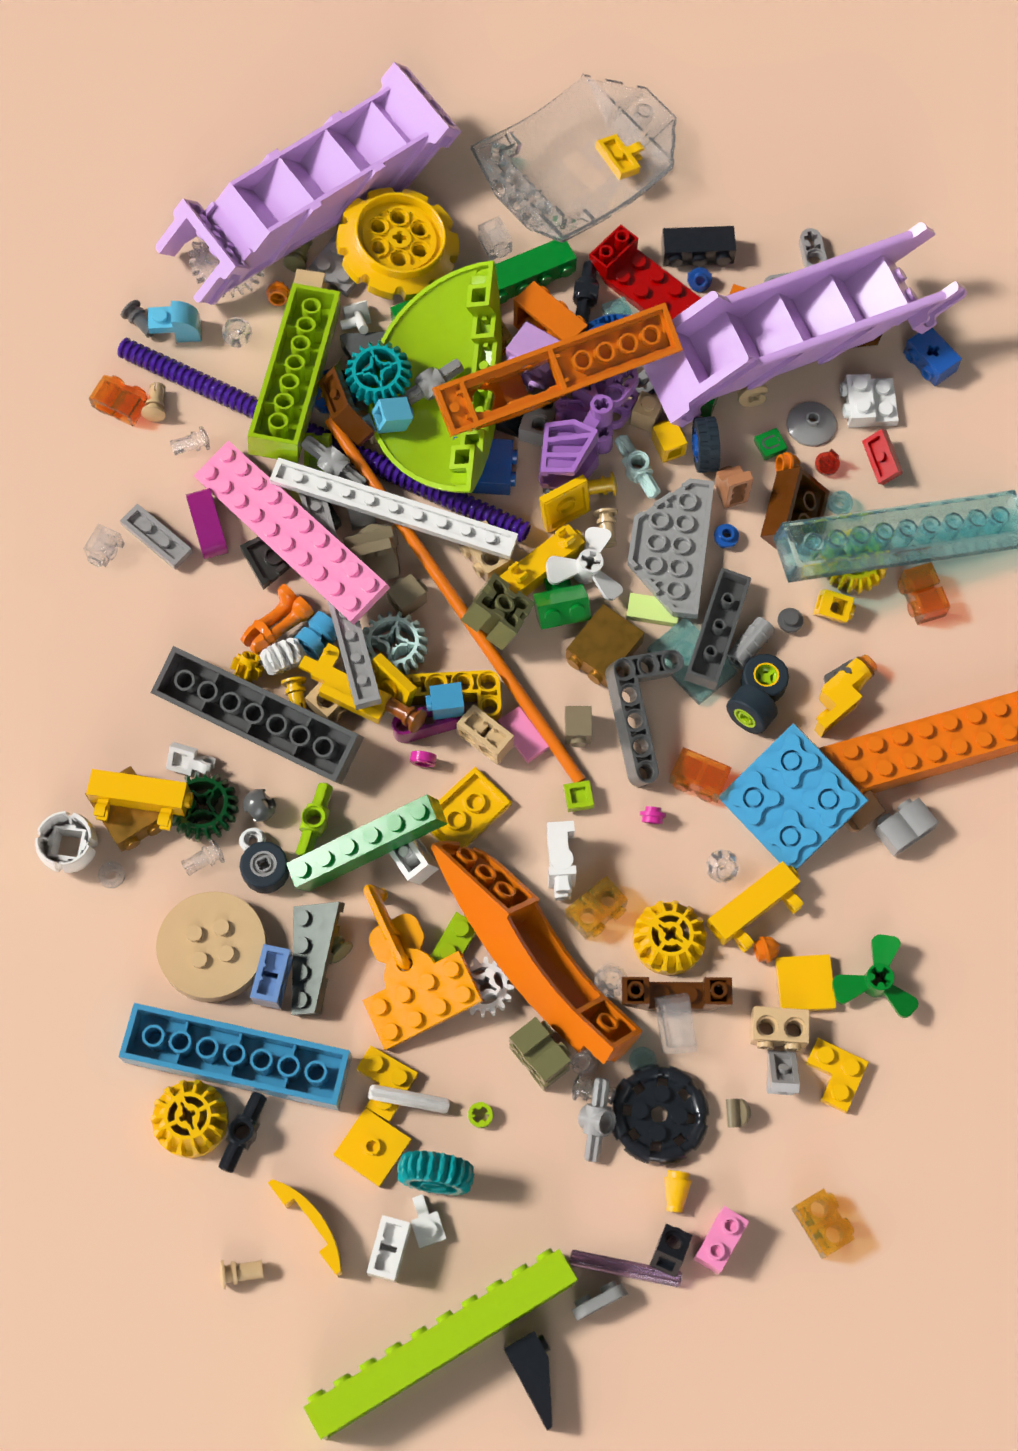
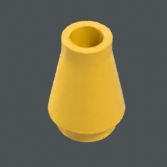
M667 1171V1177H664L667 1200L666 1211L683 1213L692 1180H689V1172Z

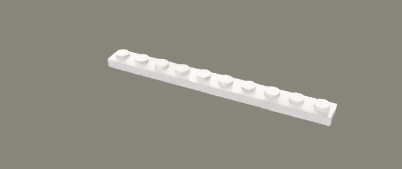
M278 458L269 479L270 484L508 560L511 559L518 539V533L282 458Z

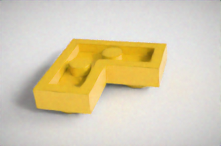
M817 1038L806 1065L831 1076L820 1101L846 1113L869 1062Z
M371 1045L356 1068L359 1073L375 1081L380 1086L406 1091L410 1090L418 1076V1072ZM371 1099L366 1105L368 1110L389 1123L400 1107L397 1104Z

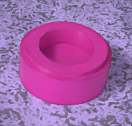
M426 751L411 752V764L420 767H434L436 765V754Z

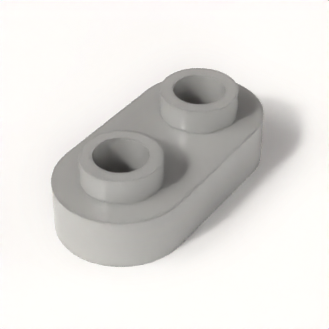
M614 1280L600 1288L602 1294L591 1298L590 1294L576 1300L574 1302L576 1308L572 1309L576 1320L578 1321L627 1295L628 1293L623 1283L617 1285Z

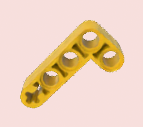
M479 670L405 675L417 687L411 705L426 704L425 696L430 695L429 686L461 682V684L469 686L468 689L462 690L464 702H478V708L482 711L488 706L494 707L496 709L494 713L486 714L496 722L501 718L500 678L494 671ZM487 682L495 685L492 689L482 687ZM422 686H425V692H422Z

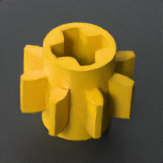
M244 651L242 655L238 653L237 657L233 658L230 669L236 670L234 675L250 683L253 680L257 681L264 670L263 665L259 664L260 656L250 651Z

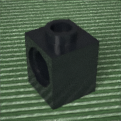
M666 1223L649 1266L676 1277L684 1261L692 1234Z

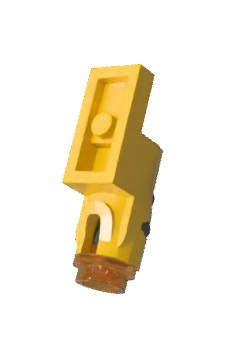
M868 655L857 656L854 660L847 661L824 676V685L819 700L827 709L816 718L818 722L814 729L820 737L824 736L859 705L863 697L859 691L866 682L874 677V672L877 671L876 663Z

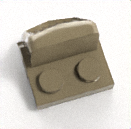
M375 523L369 524L355 535L343 538L344 545L383 581L400 575L396 547L399 545L395 524L390 526Z

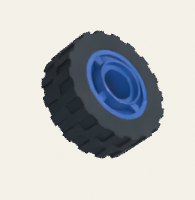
M715 416L693 419L692 450L695 468L698 473L717 472L720 468V438Z

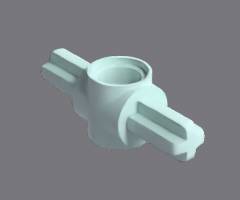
M622 434L615 439V444L623 456L622 463L626 468L627 478L634 483H639L649 499L657 497L661 490L652 477L653 469L649 464L648 455L641 450H636L627 435ZM638 464L642 468H634L633 465Z

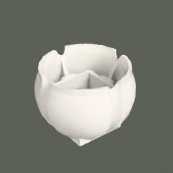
M65 811L54 813L47 817L39 826L37 834L40 837L35 838L36 852L40 860L49 869L60 872L63 869L65 873L77 872L85 868L95 857L96 851L94 847L98 845L97 832L91 822L82 815L73 813L70 816L69 812ZM62 836L81 838L77 857L58 855Z

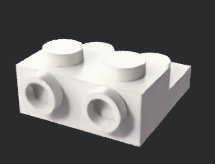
M870 374L845 376L844 382L840 383V396L845 399L842 413L843 418L847 419L848 428L897 426L899 420L893 378L871 379Z

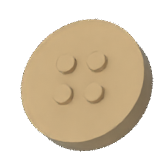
M213 891L192 895L178 903L167 914L157 935L156 953L164 976L178 992L196 1001L213 1003L237 997L253 985L263 944L268 945L261 920L250 905L234 895Z

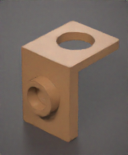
M869 790L864 794L869 801L844 824L849 832H859L886 812L873 791Z

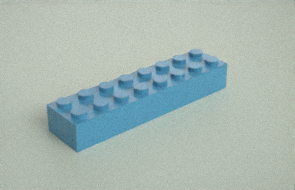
M138 1003L133 1004L118 1056L127 1064L337 1111L340 1108L352 1060L350 1050Z

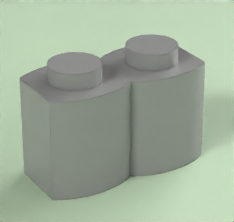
M910 798L897 807L899 812L893 815L887 813L877 821L878 826L874 832L893 856L898 855L914 842L927 835L939 823L920 798L911 801Z

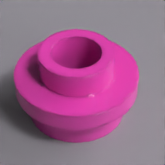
M645 806V811H640L639 814L642 816L643 823L663 824V818H666V813H661L660 807Z

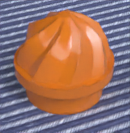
M280 281L271 283L266 291L269 302L275 306H283L287 303L290 294L288 286Z
M790 452L779 454L775 461L776 472L800 467L799 458Z
M761 936L759 940L754 941L753 949L757 961L770 963L778 956L780 945L774 938Z

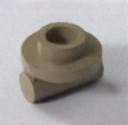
M726 1099L728 1128L746 1126L751 1117V1109L744 1099Z

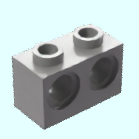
M534 387L531 394L535 395L545 390ZM555 402L546 405L551 409L539 408L523 415L519 426V441L542 447L545 423L554 422ZM542 427L543 430H535L534 428Z

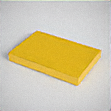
M474 767L439 799L448 824L430 832V834L438 842L455 841L460 842V847H467L512 805V802L483 773Z

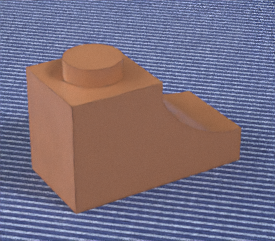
M738 465L734 467L726 466L716 472L714 485L724 509L748 502L753 483L750 470L743 472L741 466Z

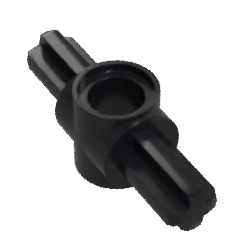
M590 259L584 262L582 276L575 280L573 302L577 306L575 315L581 316L587 324L591 308L597 305L600 284L596 280L597 270Z
M253 1092L242 1115L237 1114L235 1120L230 1123L228 1135L225 1139L229 1143L218 1165L221 1170L233 1173L243 1150L248 1151L256 1140L257 1130L260 1126L257 1120L267 1101V1097ZM245 1125L250 1128L249 1135L246 1138H236V1131L239 1127Z

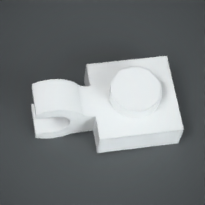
M173 742L169 747L166 769L189 776L194 773V770L204 774L206 771L210 772L211 768H215L216 758L212 756H197V748Z
M423 1194L413 1197L418 1218L411 1220V1224L419 1249L446 1240L438 1211L429 1214Z

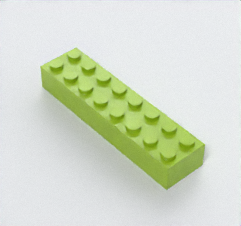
M297 283L292 284L247 435L248 454L277 460L282 458L298 463L302 450L301 444L305 439L319 389L318 381L322 378L340 314V291Z

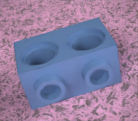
M263 944L250 994L253 1004L281 1009L293 961L290 949Z

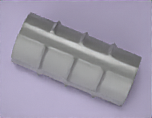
M757 617L748 626V629L741 635L739 640L733 644V647L727 653L726 659L736 668L744 670L747 662L760 652V649L772 636L774 627L764 618Z

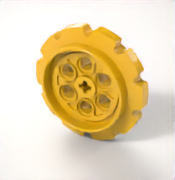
M391 187L369 191L366 200L355 199L344 211L342 217L343 224L338 226L337 253L344 256L342 266L349 277L357 284L366 283L369 293L392 300L395 295H400L404 301H407L437 279L453 272L454 264L452 263L457 262L459 255L458 234L451 232L453 221L446 211L438 204L431 206L428 203L427 196L409 189H403L402 193L394 192Z

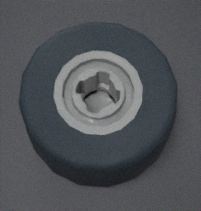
M262 841L254 843L241 856L239 867L243 880L250 889L258 893L267 894L277 891L284 886L289 877L286 854L281 847L272 842Z

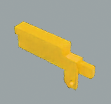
M328 643L318 661L304 655L299 664V669L310 673L312 679L322 683L319 689L320 697L376 724L380 723L385 713L386 703L392 698V695L378 689L382 704L356 710L347 674L334 668L339 658V649Z

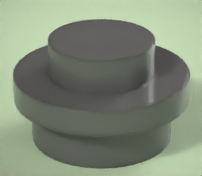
M786 608L779 613L777 622L784 632L794 633L802 627L803 616L794 608Z

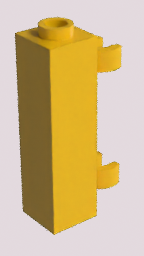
M569 524L563 525L555 531L552 537L519 562L516 561L510 565L508 570L501 574L500 577L510 584L508 589L517 594L520 591L527 596L542 585L544 579L547 578L546 562L548 558L558 556L576 559L584 550V537L579 530H574Z
M98 769L91 770L86 792L89 800L96 803L93 813L96 816V820H108L110 805L160 812L157 820V825L160 826L159 829L167 831L171 830L173 814L185 816L187 808H191L193 803V792H191L186 782Z
M782 861L708 918L706 926L722 946L731 939H734L740 950L745 953L754 944L751 937L743 931L781 900H783L792 914H795L802 908L801 906L804 903L793 893L801 882L798 879L797 871L791 865L787 866Z

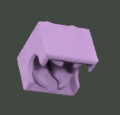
M526 321L506 347V361L560 340ZM548 362L536 369L521 374L524 385L527 386L530 392L533 391L534 387L547 390L549 387L556 385Z

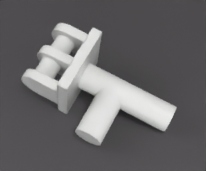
M367 301L344 305L342 311L345 319L340 320L341 329L357 327L361 334H366L369 330L367 324L371 323Z

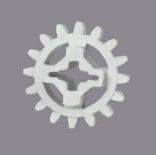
M484 957L483 963H479L477 958H474L473 966L468 964L467 966L479 991L480 985H484L485 982L489 983V989H485L484 992L480 991L484 1001L490 999L495 1001L489 1004H483V1001L470 1008V1014L474 1015L478 1010L480 1011L481 1018L485 1017L486 1011H490L491 1015L495 1016V1009L497 1007L502 1011L505 1010L503 1001L511 1002L512 997L507 992H513L514 986L508 984L511 981L495 961L490 964L488 963V957ZM481 970H486V971H485L484 973H482V974H479V975H475V974H474L475 972H478V971H481ZM496 975L501 979L503 989L496 985Z

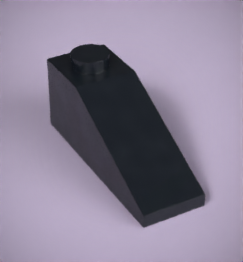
M535 1331L504 1348V1351L545 1429L548 1430L552 1428L549 1357L546 1352L551 1349L543 1334L537 1336Z

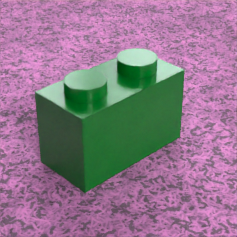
M583 584L533 594L536 618L541 630L591 619L589 597Z

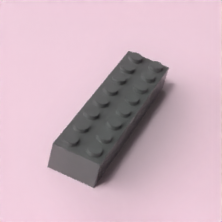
M175 646L172 647L150 692L341 785L364 739L363 736Z

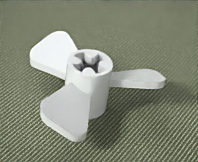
M599 527L588 528L584 533V550L580 553L577 560L558 556L549 557L546 562V573L549 583L557 585L574 577L581 584H590L594 581L606 600L613 601L623 592L622 586L601 571L603 557L600 553L612 536L611 531ZM586 565L591 566V570L585 568Z

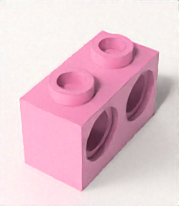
M724 1206L717 1215L693 1260L718 1275L724 1268L749 1221Z

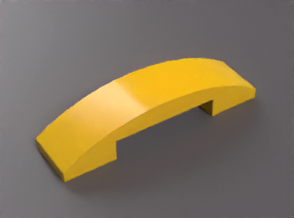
M274 1179L270 1180L268 1184L287 1209L295 1202L298 1203L328 1244L319 1253L337 1277L342 1275L341 1256L336 1240L320 1213L304 1196L290 1186Z

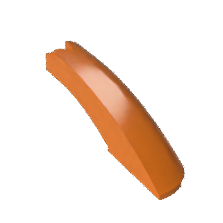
M455 841L433 843L431 846L433 854L464 915L491 957L526 1001L578 1053L587 1048L603 1064L610 1060L614 1063L621 1058L637 1041L643 1030L612 1003L585 975L549 924L538 904L540 899L499 861L476 847L472 849L460 847V842Z

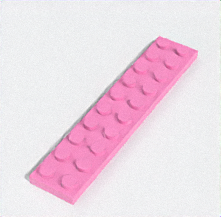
M227 441L194 475L207 489L210 488L211 493L353 625L390 589L387 583L282 488L270 484V478L230 441Z

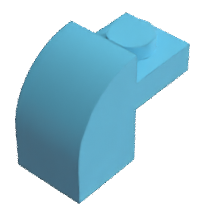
M171 301V306L148 307V330L150 334L174 333L177 343L201 341V319L198 310L193 305L181 301Z

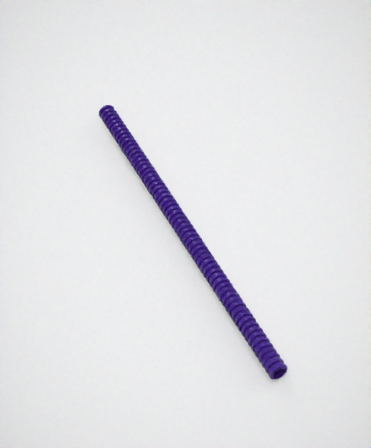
M124 338L119 344L117 350L119 358H124L128 362L131 361L132 364H137L141 368L144 367L147 371L151 370L152 373H157L160 377L164 376L165 379H170L173 383L177 382L180 386L184 385V388H190L193 392L197 391V394L204 395V397L210 398L212 401L217 400V403L224 404V406L237 410L239 413H244L245 416H250L253 419L258 402L256 396H250L249 393H244L241 389L237 390L234 386L230 387V384H224L221 380L217 381L215 377L210 378V375L197 371L195 368H190V366L184 365L182 362H177V360L171 359L167 355L164 356L162 353H157L156 350H151L147 346L144 347L143 344H138L134 340L131 341L130 338ZM309 422L306 433L322 435L323 433L331 432L328 429L324 431L323 427H317V424ZM332 435V446L348 457ZM354 443L376 476L379 474L380 478H386L388 482L393 481L395 485L400 484L401 488L407 487L408 491L411 492L413 490L416 495L420 493V496L423 498L427 496V500H434L436 504L441 503L442 507L448 506V509L451 511L455 509V513L459 514L461 512L464 517L469 516L470 519H476L480 522L486 520L489 525L518 533V542L520 543L527 538L531 529L530 522H524L522 518L517 519L515 515L510 516V513L507 511L503 513V510L500 508L496 510L495 506H489L487 502L482 503L480 499L475 500V497L472 495L468 497L467 493L441 491L425 486L404 474L389 458L385 459L384 455H378V452H372L371 449H365L363 445L359 447Z

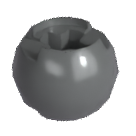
M265 789L252 790L244 797V811L249 812L255 822L266 821L275 813L276 802L273 798L270 799L265 793Z

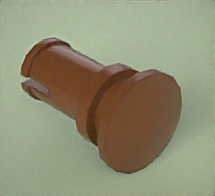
M395 697L390 698L385 706V711L402 720V724L408 727L411 733L419 731L427 718L425 710L420 709L418 711L417 708L409 707Z

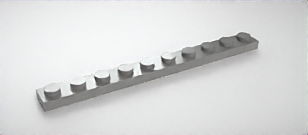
M299 493L303 508L337 538L328 502ZM328 602L356 710L382 704L360 620L353 625Z

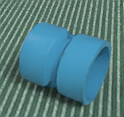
M317 611L308 621L309 627H303L294 637L302 644L304 652L316 660H319L328 643L333 644L337 640L332 618L321 611Z

